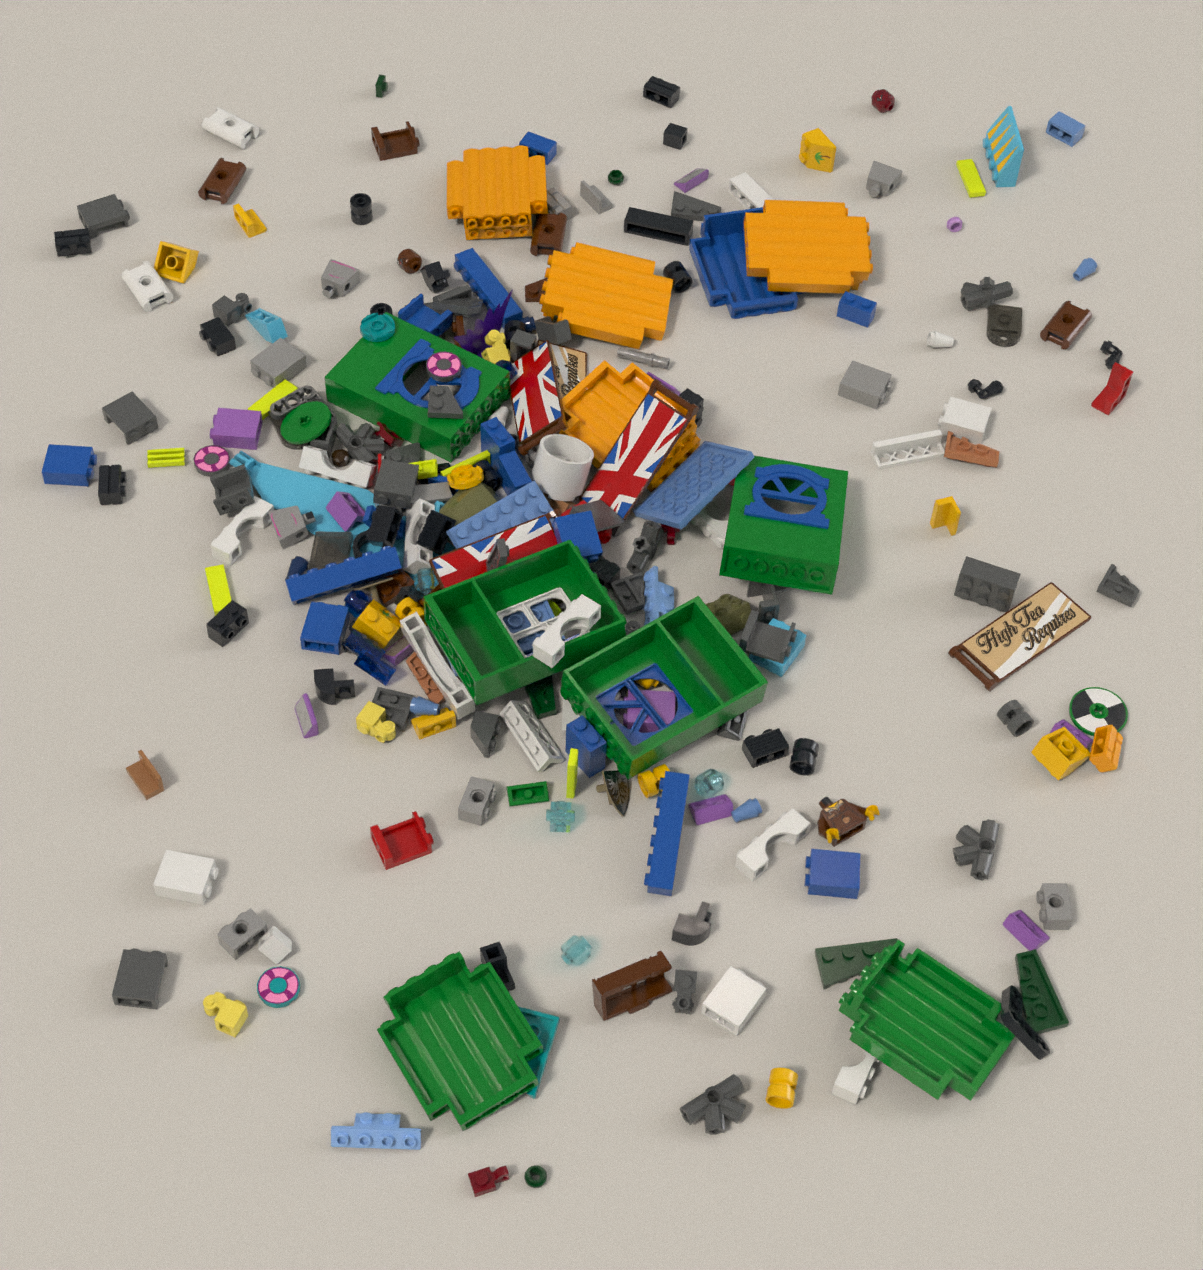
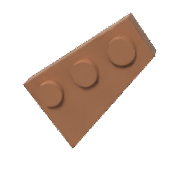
M948 431L944 457L997 468L1000 451L982 444L974 445L968 442L969 439L965 437L957 438L953 436V432Z
M414 652L406 660L407 666L428 699L441 705L446 699Z

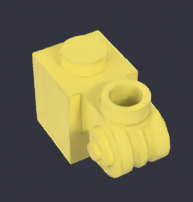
M491 330L485 336V342L488 345H492V347L486 348L481 353L483 359L500 367L505 366L511 361L510 351L504 344L506 339L503 332Z
M368 701L356 717L357 729L363 734L375 736L382 743L393 740L396 736L394 722L386 721L385 708Z
M220 992L208 995L203 1000L205 1013L208 1016L217 1015L214 1019L216 1029L236 1038L248 1017L245 1004L239 1000L226 999V996Z

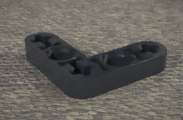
M1011 985L1002 991L1001 1019L1004 1025L1037 1059L1041 1060L1050 1054V1049L1046 1042L1022 1018L1023 999L1018 989Z

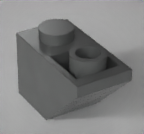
M475 710L470 726L471 738L485 758H489L490 752L495 750V736L500 734L501 724L499 723V715Z

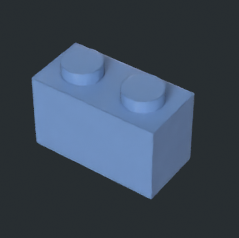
M1059 111L1048 121L1046 133L1073 147L1083 137L1086 125Z

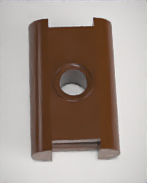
M219 158L199 189V196L203 200L208 198L221 201V204L227 203L245 174L246 166L240 161L233 163L224 161V158Z
M560 212V215L536 214L530 246V253L532 255H552L554 250L562 252L567 224V216L564 213Z
M1065 301L1042 329L1040 337L1045 342L1049 340L1060 345L1063 350L1068 349L1091 320L1092 313L1089 309L1083 310L1072 305L1071 301Z

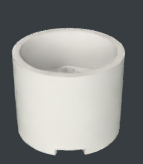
M563 434L547 435L540 441L530 479L532 481L535 480L542 492L549 494L548 498L558 501H573L575 497L582 496L594 453L585 442L575 437Z

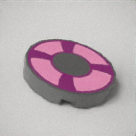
M437 352L428 358L426 370L427 374L432 376V379L448 382L460 375L462 364L460 358L451 352Z
M205 446L199 449L193 458L197 472L204 476L210 477L224 472L230 466L229 453L221 446Z

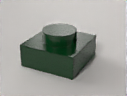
M379 74L375 84L376 97L382 98L384 92L388 90L386 75Z

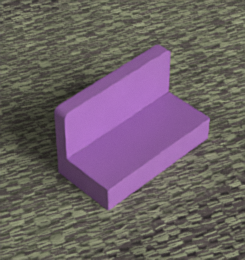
M337 491L326 506L327 511L345 532H349L355 522L363 521L365 511L348 492Z

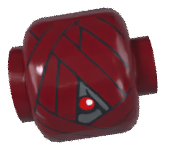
M886 89L877 90L873 93L871 97L872 105L879 112L885 113L894 108L895 98Z

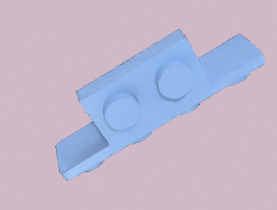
M653 566L649 571H646L643 578L645 585L644 626L674 609V587L658 581L657 566Z
M356 1113L354 1126L331 1127V1146L420 1150L421 1129L400 1128L401 1115Z

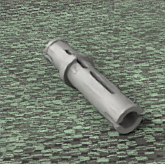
M622 346L618 348L617 357L645 363L650 367L657 366L664 369L669 367L670 358Z

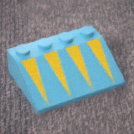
M1008 106L988 129L986 137L983 138V148L986 149V159L989 160V170L992 171V181H995L996 187H1015L1024 153L1012 106Z

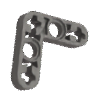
M305 385L271 404L270 416L275 420H281L301 404L312 401L322 402L326 405L327 403L312 386ZM295 400L297 405L291 406L288 404V401ZM328 406L331 411V417H336L335 413Z

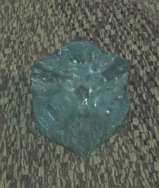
M551 801V809L546 810V821L550 822V832L570 833V823H575V810H571V802Z

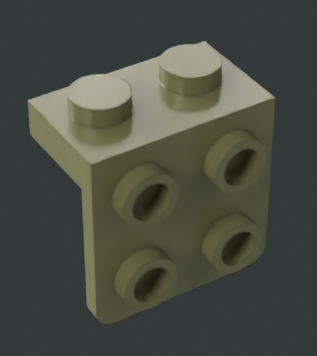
M723 594L714 602L706 604L730 635L745 628L751 613L749 602L730 594Z

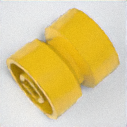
M407 597L397 605L395 614L401 620L417 612L425 626H427L424 608L418 602Z
M665 764L654 767L652 772L647 770L638 774V783L646 798L659 793L660 778H665V771H670Z
M773 1068L770 1071V1086L767 1088L765 1101L770 1106L780 1109L793 1107L795 1099L794 1090L797 1086L798 1074L787 1068Z

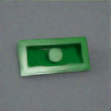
M547 781L506 786L509 806L549 801Z

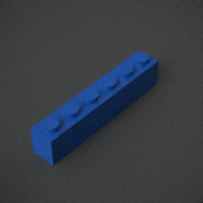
M473 248L455 254V270L462 275L464 282L470 285L472 292L476 293L479 299H483L487 310L491 308L494 314L498 304L500 303L501 307L509 293ZM511 296L501 325L503 329L507 322L523 318V311Z
M386 546L376 553L372 551L362 554V557L356 559L354 557L346 558L340 564L334 562L325 565L326 568L320 570L318 568L310 569L304 575L293 574L289 576V579L285 580L293 605L403 572L396 548Z
M665 771V778H660L659 790L663 791L662 797H657L656 808L660 810L659 816L655 815L653 827L657 829L656 835H651L650 847H654L653 854H648L647 866L651 867L650 873L645 874L644 885L648 886L647 893L672 896L690 774Z

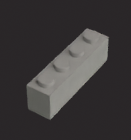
M448 482L417 485L412 504L420 498L433 505L436 501L446 504L452 498ZM395 507L403 513V516H406V508Z

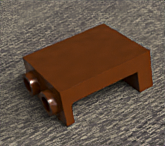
M409 121L406 122L405 129L380 133L378 127H371L372 142L380 161L418 154L419 139L415 137V129L411 127Z

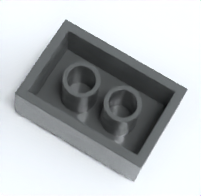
M966 556L959 574L954 596L994 608L998 611L1008 612L1021 574Z

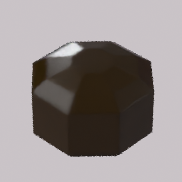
M338 449L331 454L333 465L343 467L349 463L348 451Z

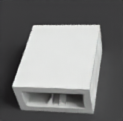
M950 397L949 403L944 404L942 413L945 414L940 416L938 425L941 426L940 430L944 435H947L948 431H950L957 438L965 437L969 439V442L981 444L992 408Z
M166 850L153 884L155 895L204 905L206 898H209L211 895L212 881L216 880L218 875L215 860Z
M730 966L703 1002L701 1013L738 1036L765 999L767 988L760 981L746 976L742 970Z

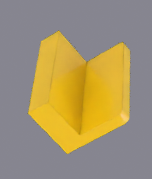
M239 203L233 205L234 218L249 238L267 231L265 225L253 209L244 211Z
M953 496L935 500L930 520L932 529L946 526L951 536L956 534L961 511Z
M445 707L440 709V713L437 716L422 715L411 719V723L420 740L455 728L456 716L453 710L449 711Z

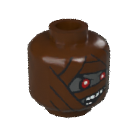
M405 249L399 253L397 264L406 273L413 274L421 268L422 258L414 250Z

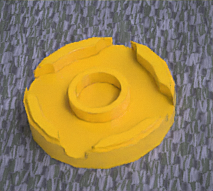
M470 464L456 467L451 471V474L447 475L448 485L459 490L475 487L484 479L483 469L480 466L476 465V467H473Z

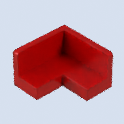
M1115 362L1107 386L1094 399L1091 406L1109 416L1126 396L1133 371Z

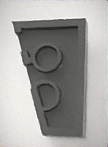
M674 191L671 216L693 221H703L704 215L721 213L720 206Z
M505 538L496 540L486 560L487 572L506 565L507 557H509V546L506 545Z

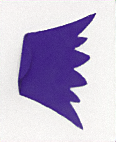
M513 289L504 300L502 306L500 307V303L498 304L494 314L490 308L484 322L481 319H476L474 331L467 329V336L454 337L464 350L482 358L481 353L486 348L492 347V345L486 344L485 336L491 330L500 332Z

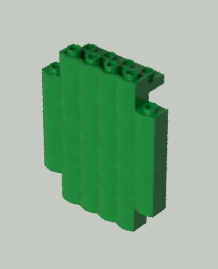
M898 939L893 946L890 944L881 953L878 951L871 959V966L866 965L860 974V980L856 978L849 988L851 990L849 994L845 992L838 1002L841 1004L838 1011L854 1021L849 1030L852 1033L849 1040L936 1100H939L949 1086L971 1101L1015 1038V1035L1007 1027L996 1021L1001 1012V1003L919 948L913 954L908 953L903 959L900 955L905 943Z
M460 951L446 956L439 964L429 966L419 976L409 978L399 988H392L383 997L395 1019L383 1022L377 1031L430 1121L442 1116L450 1109L462 1131L467 1130L482 1119L495 1113L501 1107L513 1102L519 1096L531 1091L539 1084L537 1077L527 1062L544 1052L543 1045L490 962L480 964L473 972H470Z

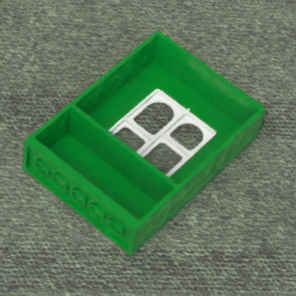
M571 540L559 543L423 597L425 622L476 706L567 669L626 636L625 625L627 621L624 614H620L615 601L610 599L605 586H601L597 574L591 571L588 561L583 559L578 546H574ZM583 594L601 605L600 619L589 630L581 629V633L577 637L563 641L565 643L564 656L553 668L533 657V655L526 656L517 643L519 639L546 630L548 625L553 624L558 618L556 616L544 622H539L530 609L535 604L557 598L565 603L567 610L574 599L577 600ZM522 611L531 626L519 632L511 633L504 623L503 617Z

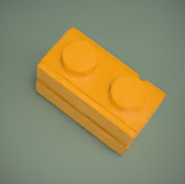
M1113 725L1098 727L1094 733L1089 760L1102 773L1116 770L1118 766L1123 737Z

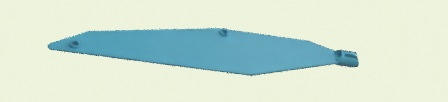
M242 450L230 460L229 463L233 467L245 464L251 476L252 485L262 500L272 504L276 510L298 506L301 515L312 511L316 522L306 525L307 530L345 556L354 557L353 540L361 532L367 531L369 527L364 522H355L349 532H345L327 511L326 506L337 491L348 492L362 509L366 511L367 506L373 505L375 507L373 503L374 494L367 489L260 463ZM403 516L402 519L406 522V516ZM405 531L403 538L395 540V544H393L402 568L404 567ZM368 542L360 547V552L372 551L376 553L382 547L373 546ZM447 542L442 554L455 550L456 547ZM433 552V558L440 556V554ZM432 568L419 577L405 571L416 583L430 588H434L439 584Z

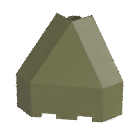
M481 482L475 487L458 490L439 510V513L456 520L454 525L456 526L498 502L501 498L490 486Z

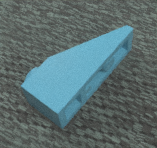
M261 308L245 315L246 319L266 341L273 344L279 338L284 339L288 337L281 317Z

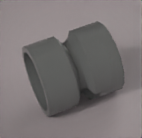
M1017 700L1007 702L997 712V717L1003 724L1007 725V729L1014 737L1027 732L1034 723L1032 717L1027 712H1023L1024 708Z

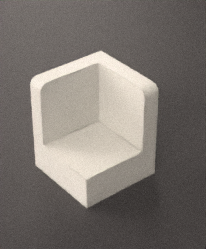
M272 926L259 939L258 950L275 964H278L292 951V941L275 926Z

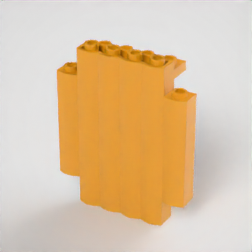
M519 145L513 148L503 146L497 149L486 147L480 150L470 148L463 151V161L453 160L447 162L448 219L464 220L466 240L532 236L531 214L548 213L545 157L540 155L529 157L527 146Z
M764 200L763 213L745 212L744 238L747 276L767 277L768 291L844 294L845 291L849 292L850 288L851 290H858L860 283L862 284L863 280H868L869 274L873 272V264L870 263L872 251L868 247L870 246V236L867 234L869 232V222H866V217L848 216V208H845V203Z
M576 242L575 247H571L570 254L556 250L553 251L552 255L549 254L547 265H550V268H546L544 278H547V281L543 282L542 291H545V293L541 294L539 302L542 305L541 312H543L544 317L550 316L551 321H553L554 315H557V322L564 319L568 320L570 332L573 334L635 349H640L643 337L662 341L666 328L673 279L654 275L655 261Z
M604 360L562 398L565 419L569 428L565 431L561 430L559 434L572 436L585 442L594 453L592 464L598 469L649 391L654 379L633 362L620 373ZM659 391L654 394L686 416L688 410ZM696 415L690 420L647 487L649 491H654L699 447L701 439L696 436Z

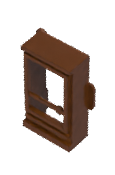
M658 951L656 956L642 959L597 978V980L595 978L592 979L594 1006L603 1021L626 1011L629 1014L635 1013L648 1007L650 1001L672 992V988L664 976V973L670 971L672 966L662 951Z

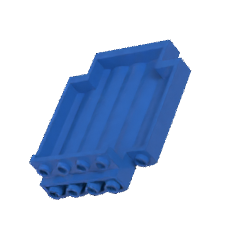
M763 207L704 215L700 230L702 238L690 239L689 251L709 306L718 307L726 304L729 314L733 319L758 316L764 313L773 314L779 311L788 312L797 309V295L806 292L768 291L767 277L747 276L744 238L745 212L763 213Z

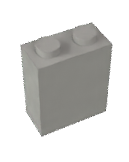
M279 338L250 360L252 374L273 388L284 379L289 381L307 367L305 354L282 338Z
M852 360L840 382L838 396L877 409L880 403H884L886 391L889 392L893 382L890 381L892 374Z

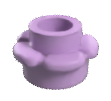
M959 217L950 218L947 221V229L951 232H958L962 228V220Z

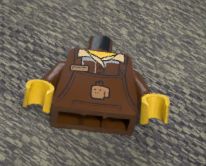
M824 797L819 802L823 810L820 812L819 820L817 821L818 834L835 847L864 830L867 818L873 821L875 819L874 815H880L878 807L876 805H870L867 808L861 807L845 799H840L833 803L829 797Z

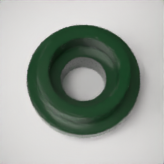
M612 170L608 174V181L611 184L618 185L624 181V176L620 170Z
M534 1165L526 1170L524 1179L528 1186L539 1188L546 1183L547 1173L541 1166ZM538 1175L540 1178L538 1180H533L532 1176Z

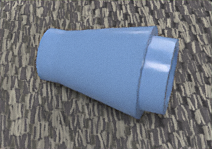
M1092 258L1084 259L1073 273L1074 279L1080 281L1094 273L1097 263Z
M420 696L412 698L410 712L414 713V715L437 716L440 713V704Z
M756 798L748 799L738 808L731 811L735 822L759 817V814L762 813L761 806Z

